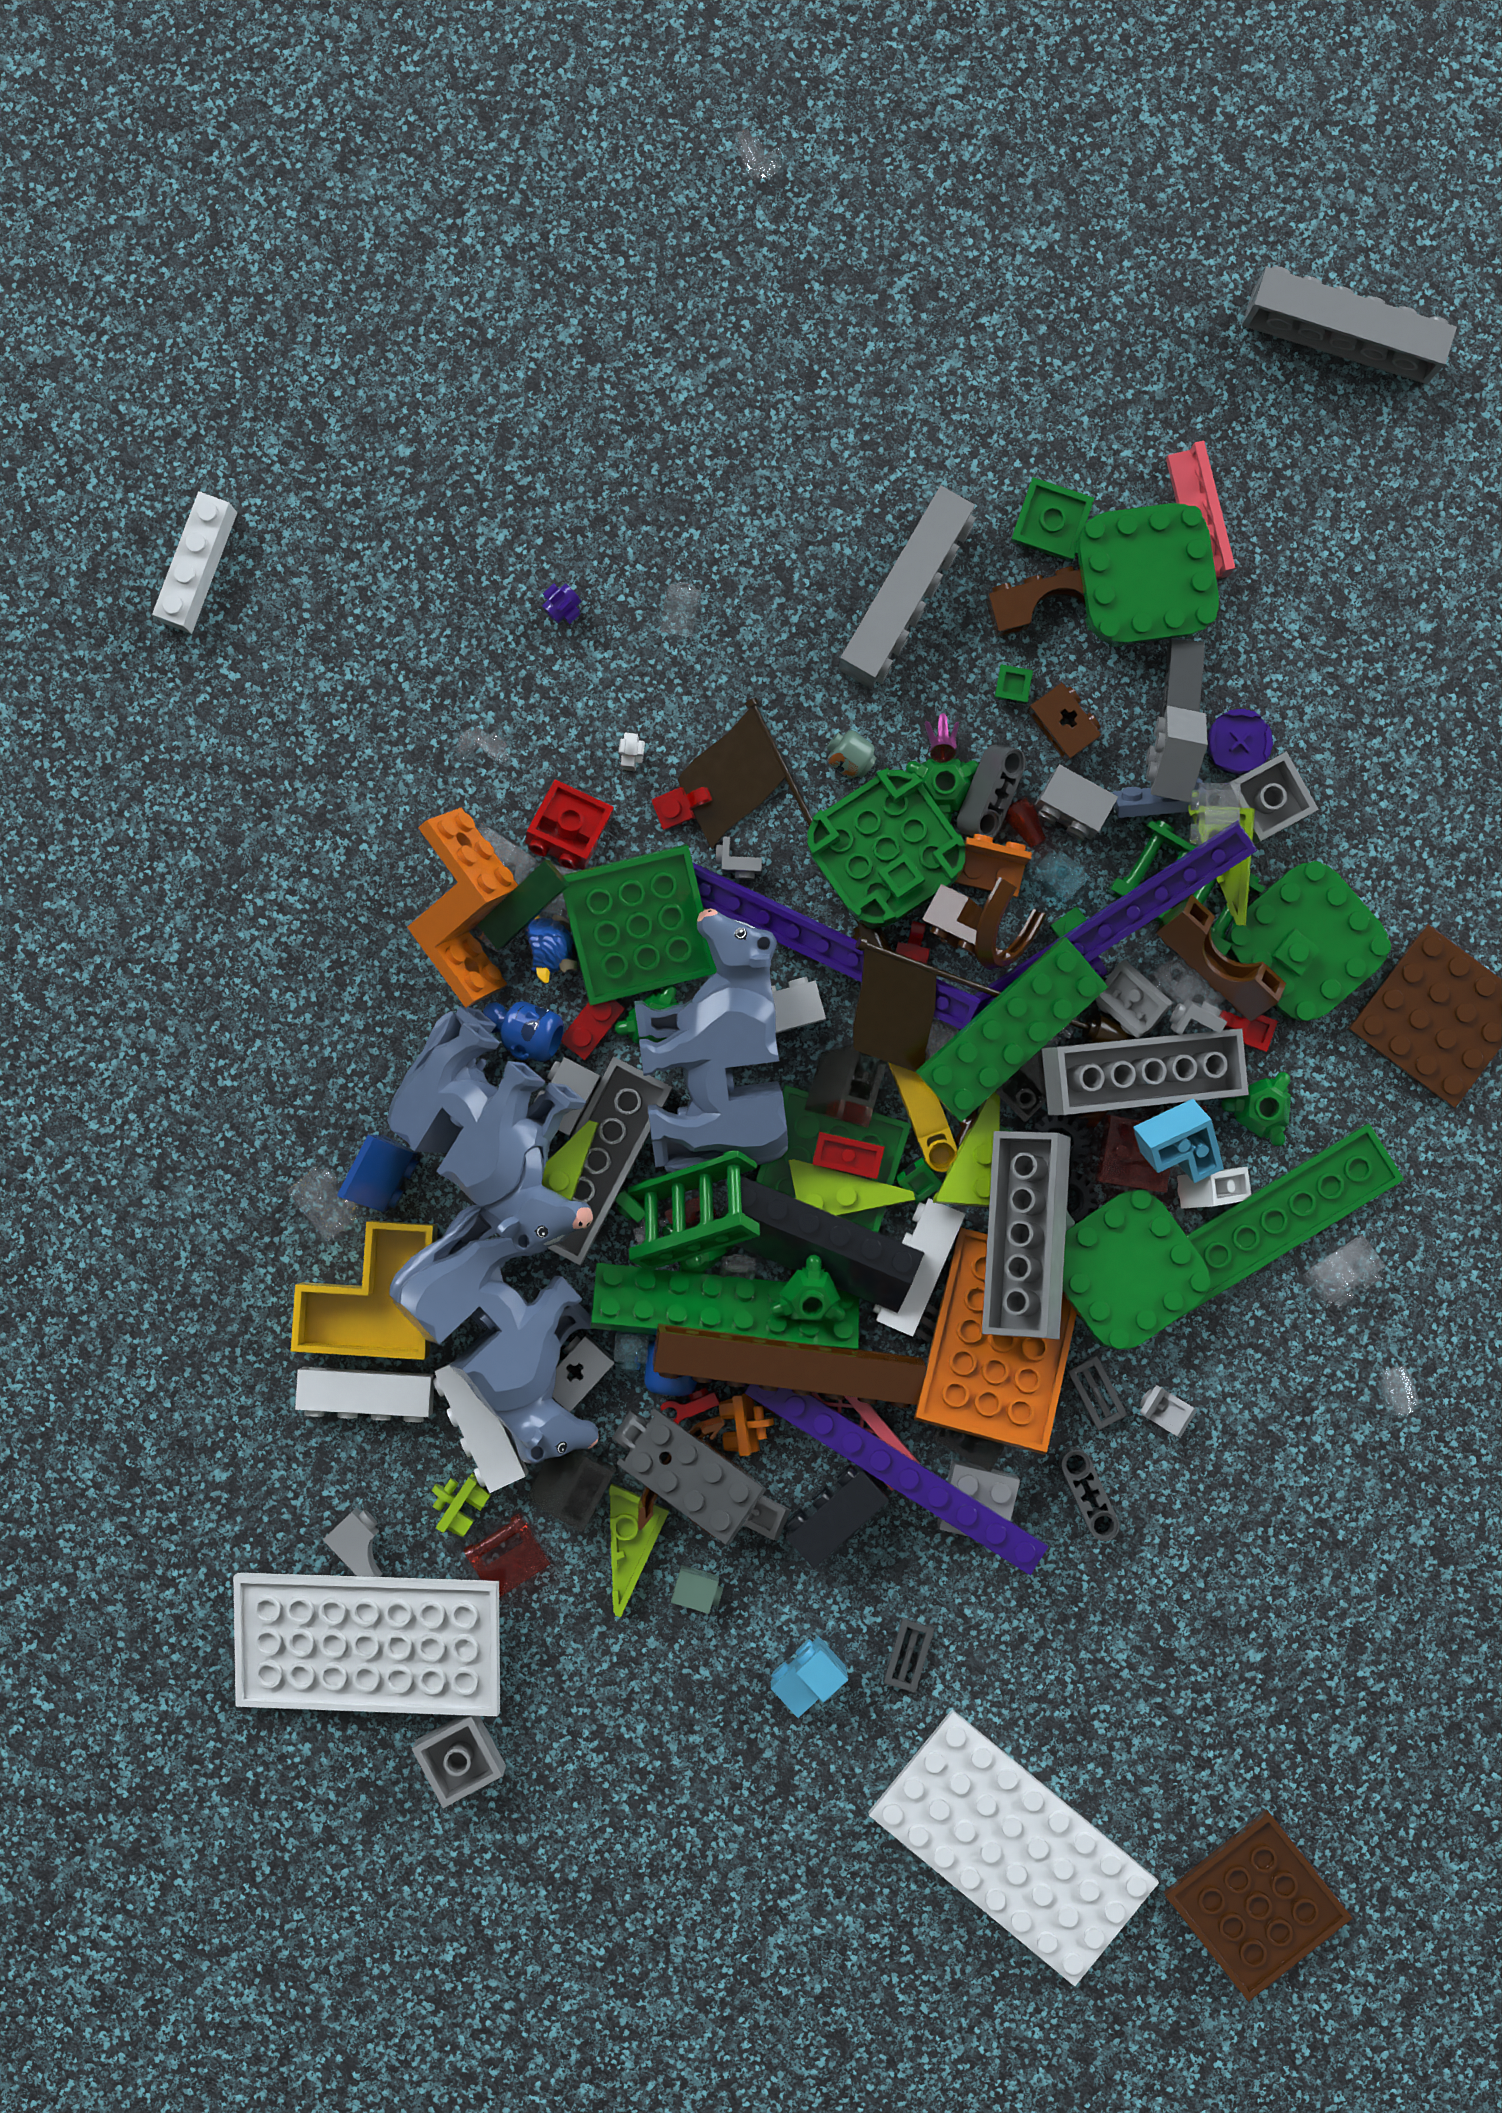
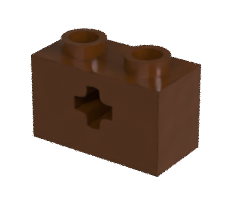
M1061 682L1030 705L1027 712L1064 762L1067 763L1098 740L1102 734L1098 731L1101 726L1097 719L1090 712L1086 714L1080 707L1081 699L1071 686L1066 688ZM1071 716L1073 718L1070 725L1062 726L1060 724L1063 717Z

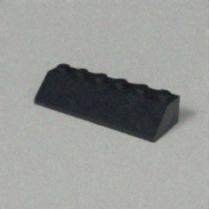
M741 1176L742 1213L759 1223L760 1236L733 1245L795 1271L802 1270V1267L806 1268V1260L810 1255H817L821 1259V1269H824V1272H829L836 1288L893 1312H899L924 1256L923 1251ZM728 1198L720 1218L728 1214Z

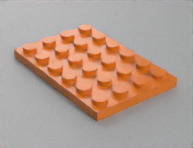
M960 1227L956 1237L927 1361L925 1379L914 1420L1045 1455L1048 1450L1077 1313L1062 1293L1060 1339L982 1334L988 1234Z

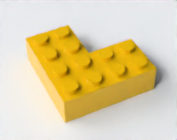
M367 1221L362 1286L307 1282L295 1284L291 1352L421 1360L428 1358L430 1355V1342L401 1313L393 1303L389 1291L395 1274L405 1263L422 1249L437 1241L438 1224Z

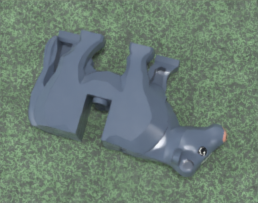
M711 908L699 913L697 929L709 945L711 956L717 969L716 973L704 983L694 998L686 1004H677L658 1010L650 1008L643 1001H634L639 1037L652 1035L655 1038H667L658 1043L648 1039H639L643 1076L651 1075L657 1070L665 1072L672 1068L683 1067L684 1083L691 1097L688 1106L679 1107L676 1111L677 1114L667 1112L656 1104L648 1105L655 1167L665 1166L668 1173L723 1156L727 1151H740L757 1162V1165H762L781 1158L788 1150L784 1100L779 1082L734 1087L732 1070L730 1068L779 1061L776 1044V1012L770 980L771 960L777 947V940L770 931L758 929L745 922L728 918L716 909Z
M460 1006L456 1013L450 1011L436 1021L423 1051L404 1076L400 1087L392 1099L387 1122L391 1130L407 1141L412 1150L416 1152L447 1153L437 1172L458 1185L471 1201L481 1207L483 1206L503 1222L497 1227L496 1232L501 1237L511 1238L517 1250L528 1254L542 1253L549 1246L564 1241L572 1232L586 1229L593 1220L591 1207L583 1201H570L542 1185L550 1142L557 1133L563 1116L569 1111L582 1109L586 1101L565 1084L548 1083L545 1093L539 1095L528 1108L531 1093L541 1088L545 1081L526 1064L521 1062L508 1061L504 1069L505 1076L501 1079L499 1087L489 1084L485 1074L482 1072L487 1063L486 1060L480 1059L477 1065L475 1063L477 1057L485 1052L496 1050L500 1044L490 1034L496 1024L479 1009Z
M476 1204L466 1207L457 1214L443 1238L428 1245L405 1263L395 1274L390 1284L389 1295L401 1313L429 1342L440 1344L469 1316L480 1328H487L449 1366L467 1382L476 1397L511 1432L510 1437L515 1442L522 1461L536 1464L544 1459L559 1457L573 1450L590 1449L598 1442L599 1434L596 1425L589 1420L578 1419L568 1410L557 1404L552 1399L555 1388L556 1365L559 1361L560 1347H562L573 1331L592 1329L591 1316L579 1304L582 1298L562 1276H554L550 1280L548 1287L541 1289L532 1303H527L517 1290L503 1282L500 1269L507 1260L518 1256H533L534 1254L523 1253L517 1250L511 1238L496 1237L486 1240L497 1233L496 1229L503 1221L483 1206L481 1207Z

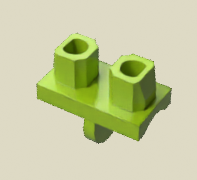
M473 1473L468 1477L457 1495L453 1492L459 1483L450 1478L445 1487L435 1484L432 1488V1492L438 1496L433 1504L436 1510L441 1511L446 1502L451 1504L436 1526V1529L442 1533L448 1529L452 1533L464 1537L474 1520L459 1510L466 1501L481 1511L491 1496L484 1487L482 1488Z

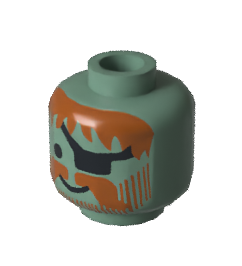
M854 730L847 731L843 736L837 733L826 747L831 751L828 756L830 766L848 779H854L857 776L863 778L877 759L874 756L875 747L873 744Z

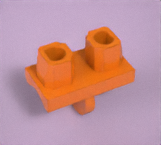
M745 1392L732 1396V1398L724 1400L719 1404L720 1417L723 1419H735L736 1430L723 1433L724 1450L739 1452V1456H749L752 1452L760 1451L759 1440L767 1439L766 1427L775 1424L774 1417H764L763 1405L755 1406L754 1399L746 1395Z

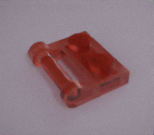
M521 1513L511 1517L510 1523L476 1545L471 1543L463 1549L467 1559L481 1580L499 1581V1598L551 1564L550 1559ZM519 1533L523 1539L521 1543L489 1564H485L482 1559L483 1555Z

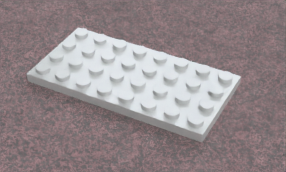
M237 1573L233 1576L236 1707L471 1716L499 1715V1581Z
M953 1709L868 1812L872 1819L1074 1986L1077 1985L1159 1883L1157 1878Z

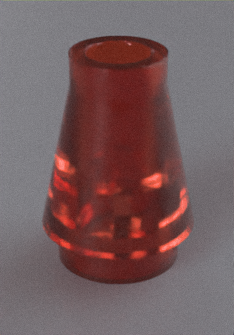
M1023 797L1009 806L1005 820L1025 840L1029 848L1038 845L1046 839L1033 802L1030 803L1027 797Z

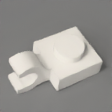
M624 733V739H620L618 753L622 754V770L636 771V763L643 762L645 742L639 741L638 734Z

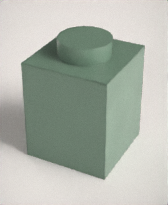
M681 1565L671 1603L709 1614L711 1606L718 1607L723 1587L718 1586L719 1576Z

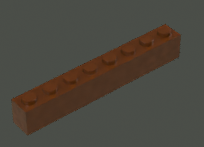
M658 1324L652 1360L654 1372H659V1375L664 1378L676 1379L679 1378V1375L692 1376V1379L697 1382L711 1383L712 1379L723 1380L727 1385L734 1387H744L746 1383L759 1385L760 1389L766 1391H778L779 1388L792 1389V1392L798 1395L808 1396L812 1392L825 1393L826 1397L836 1400H842L845 1396L858 1397L857 1400L863 1403L876 1404L878 1400L889 1401L891 1405L900 1408H909L910 1404H918L927 1368L922 1357L812 1345L666 1324Z

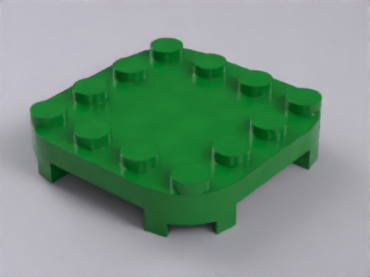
M1169 503L1108 511L1096 515L1082 528L1075 542V554H1078L1087 617L1085 622L1088 630H1091L1098 639L1108 643L1109 647H1122L1126 644L1185 637L1186 639L1199 634L1216 619L1219 609V593L1210 533L1198 507Z
M889 768L876 772L875 778L825 811L820 810L812 818L807 832L808 850L814 863L848 912L859 923L864 924L870 929L886 927L899 921L932 899L941 884L950 887L961 876L965 868V843L961 834H957L922 785L923 781L914 772L911 774L903 770H889ZM906 853L925 878V882L897 901L878 875V871Z
M1319 861L1302 863L1285 872L1280 879L1247 906L1246 925H1236L1233 919L1227 934V942L1232 944L1228 953L1233 961L1236 960L1239 963L1246 964L1263 961L1286 983L1279 1002L1275 1004L1278 1008L1276 1011L1285 1018L1297 1021L1315 1020L1329 1013L1380 968L1391 950V942L1382 923L1337 872ZM1294 929L1321 949L1302 976L1299 977L1272 957Z
M1144 1189L1127 1191L1116 1196L1065 1231L1062 1293L1093 1335L1091 1338L1100 1346L1114 1351H1127L1144 1343L1194 1308L1205 1297L1211 1285L1209 1271L1203 1258L1164 1204Z

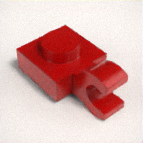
M679 787L651 799L660 824L665 831L694 819L695 816L692 809L713 800L709 789L705 787L698 788L687 795L684 788Z
M913 921L907 944L897 942L895 953L927 964L930 949L920 947L926 924Z
M1222 1010L1219 1016L1227 1021L1225 1028L1242 1029L1244 1045L1267 1052L1278 1023L1277 1020L1260 1015L1250 1022L1244 1015L1239 1017Z
M703 1387L689 1395L690 1400H687L685 1403L670 1399L663 1402L660 1408L664 1410L668 1407H673L677 1411V1416L672 1420L679 1424L681 1420L687 1417L694 1416L719 1405L721 1399L716 1388L708 1391L707 1387Z

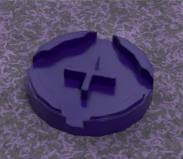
M1246 709L1229 710L1219 716L1209 728L1207 734V753L1213 764L1223 772L1233 775L1246 774L1264 764L1269 758L1273 746L1272 731L1261 716L1254 711Z

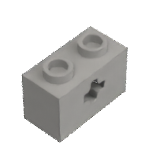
M588 1334L582 1340L576 1336L564 1349L568 1354L567 1357L560 1364L557 1363L556 1380L552 1397L569 1412L574 1409L616 1362ZM580 1363L583 1366L581 1373L584 1377L581 1378L578 1375L574 1378L570 1377L568 1374L571 1368L568 1365L576 1366Z

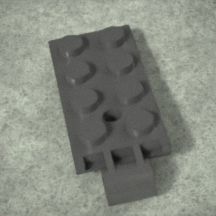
M653 1408L650 1414L654 1417L651 1421L630 1410L612 1436L615 1442L630 1451L625 1460L620 1458L616 1464L722 1543L730 1545L767 1488L660 1410ZM665 1452H669L672 1456V1460L668 1465H664L661 1461V1456Z

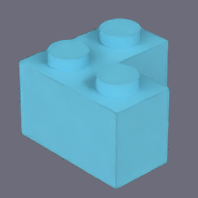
M1194 1099L1188 1100L1133 1127L1140 1152L1157 1173L1179 1164L1189 1178L1196 1183L1224 1169L1212 1119Z
M820 1637L816 1638L813 1642L810 1639L805 1641L796 1650L795 1653L798 1656L789 1665L783 1662L771 1674L773 1677L770 1681L771 1690L797 1718L818 1699L824 1703L848 1681L846 1665Z

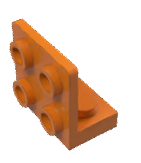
M974 834L973 838L967 837L964 841L965 868L961 876L954 883L992 892L997 880L1001 877L1017 887L1012 896L1017 898L1024 868L1031 860L1032 852L1025 851V845L1015 842H1006L1004 846L993 843V838L986 835Z

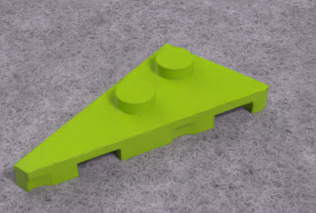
M1188 805L1190 816L1193 817L1200 834L1201 843L1209 840L1237 820L1250 839H1253L1254 808ZM1251 855L1216 878L1225 895L1226 904L1230 914L1234 917L1236 925H1246Z
M995 1091L982 1103L972 1128L968 1130L956 1153L955 1161L950 1164L946 1172L947 1176L940 1190L933 1197V1203L989 1207L994 1131H999L1000 1091Z
M589 1120L546 1162L542 1180L544 1187L572 1201L599 1123Z
M795 1159L789 1160L796 1198L837 1216L915 1201L914 1192Z
M612 1483L609 1488L613 1612L621 1618L670 1509L654 1503L653 1516L640 1531L638 1529V1504L641 1496Z

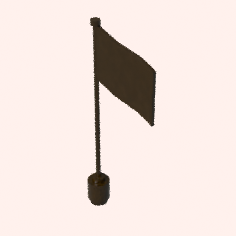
M756 697L745 702L749 710L733 728L697 756L678 778V782L684 788L686 795L701 787L709 789L713 800L692 810L712 850L731 827L759 807L784 779H786L809 827L812 822V816L757 707L759 702ZM856 920L858 926L853 929L855 935L851 938L858 940L862 936L867 938L868 943L893 952L881 927L870 929Z
M860 936L855 948L863 951L862 983L853 1020V1048L855 1051L916 1072L926 1060V1047L935 1012L937 976L997 997L1002 992L867 942V938ZM1099 1014L1095 1015L1092 1019L1089 1018L1085 1023L1075 1019L1069 1023V1025L1083 1029L1082 1036L1085 1037V1044L1134 1039V1036L1122 1029L1120 1022Z

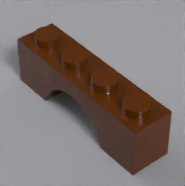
M1069 566L1055 571L1056 576L1043 579L1042 575H1035L1024 579V584L1012 587L1011 583H1005L993 587L992 593H989L986 598V604L995 637L1027 630L1031 624L1035 606L1051 596H1070L1080 601L1086 607L1080 569L1075 570L1074 566Z
M1191 894L1164 915L1156 934L1161 937L1164 944L1175 950L1190 968L1195 969L1206 979L1215 991L1222 994L1237 1012L1242 1013L1251 1022L1279 1002L1286 983L1263 961L1246 964L1233 961L1224 956L1215 947L1211 938V925L1215 916Z

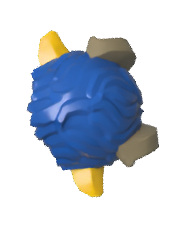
M538 915L525 929V935L529 937L528 942L531 945L534 967L531 968V971L536 972L538 978L545 984L549 983L550 973L577 971L578 962L571 959L573 940L570 935V924L568 919L559 915H553L552 919L540 918Z

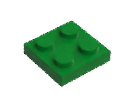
M1032 477L1010 542L1073 562L1075 542L1082 528L1086 525L1094 497Z

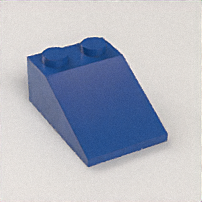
M368 1135L337 1196L381 1212L388 1211L390 1207L395 1209L404 1192L400 1190V1187L405 1177L410 1179L419 1162L414 1160L418 1152L384 1135Z

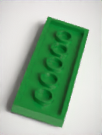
M1062 937L915 1073L959 1122H962L1103 993L1108 986L1068 938Z

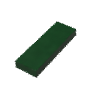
M544 860L477 926L497 950H501L565 891L570 884L550 860Z

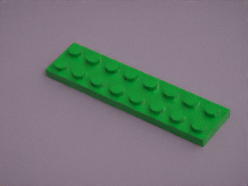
M1370 1123L1364 1124L1252 1193L1243 1201L1234 1204L1186 1234L1206 1264L1211 1285L1205 1297L1184 1315L1404 1180Z
M597 1263L591 1328L656 1335L658 1324L858 1350L859 1297L836 1289L840 1297L838 1301L840 1303L839 1307L845 1311V1317L842 1321L836 1322L832 1319H824L822 1322L791 1320L790 1316L775 1317L770 1313L771 1304L779 1301L778 1298H781L779 1293L788 1282L663 1269L648 1271L642 1267Z

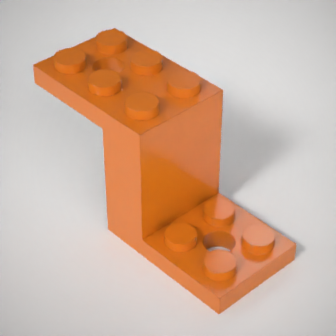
M461 807L428 819L418 827L458 883L407 928L459 1000L467 1008L499 992L507 985L498 967L492 964L482 950L479 941L469 931L504 900L518 884L514 880L512 872L502 864L494 853L493 846L483 838L475 827L472 817L465 813Z

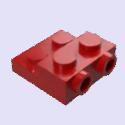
M555 779L526 831L525 843L529 845V850L538 856L544 857L549 854L558 858L559 864L567 870L574 871L576 868L585 870L598 845L599 838L613 814L614 807Z

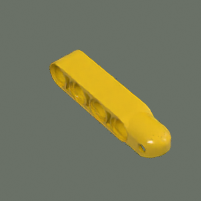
M888 1062L925 1161L934 1171L946 1172L950 1164L955 1161L958 1149L940 1100L914 1071Z

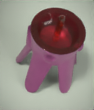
M944 713L939 716L937 737H935L930 723L925 721V728L931 744L929 749L930 757L936 762H948L956 755V735L959 722L954 724L952 734L949 736L947 716Z

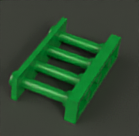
M1157 820L1154 823L1150 821L1145 825L1143 831L1150 834L1151 838L1129 876L1124 877L1122 880L1118 877L1114 879L1106 892L1120 899L1138 887L1163 843L1180 852L1176 861L1196 847L1173 834L1174 828L1165 822ZM1250 873L1248 893L1257 896L1264 891L1265 887L1258 884L1260 879ZM1215 878L1194 893L1193 896L1202 905L1212 891L1217 879ZM1227 904L1214 926L1211 927L1212 941L1224 956H1226L1232 945L1225 941L1227 937L1225 932L1234 918L1230 914ZM1168 909L1153 920L1161 923L1164 915L1172 909Z
M727 1151L723 1156L657 1178L644 1179L640 1184L628 1187V1194L645 1203V1240L642 1244L629 1248V1260L650 1271L760 1236L759 1223L742 1213L740 1176L741 1173L757 1169V1162L740 1151ZM727 1178L728 1214L723 1218L714 1220L713 1183ZM699 1188L700 1223L695 1227L686 1229L685 1192ZM672 1197L673 1231L669 1235L659 1238L658 1201Z

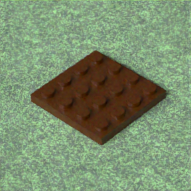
M1427 924L1424 925L1347 1030L1449 1107L1456 1108L1502 1046V979Z
M1267 1809L1163 1892L1248 2002L1353 1919Z

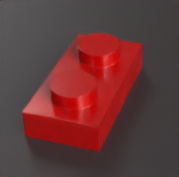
M615 1000L591 1006L588 1002L563 1034L561 1042L586 1061L626 1009Z
M819 1132L812 1164L877 1179L884 1146Z

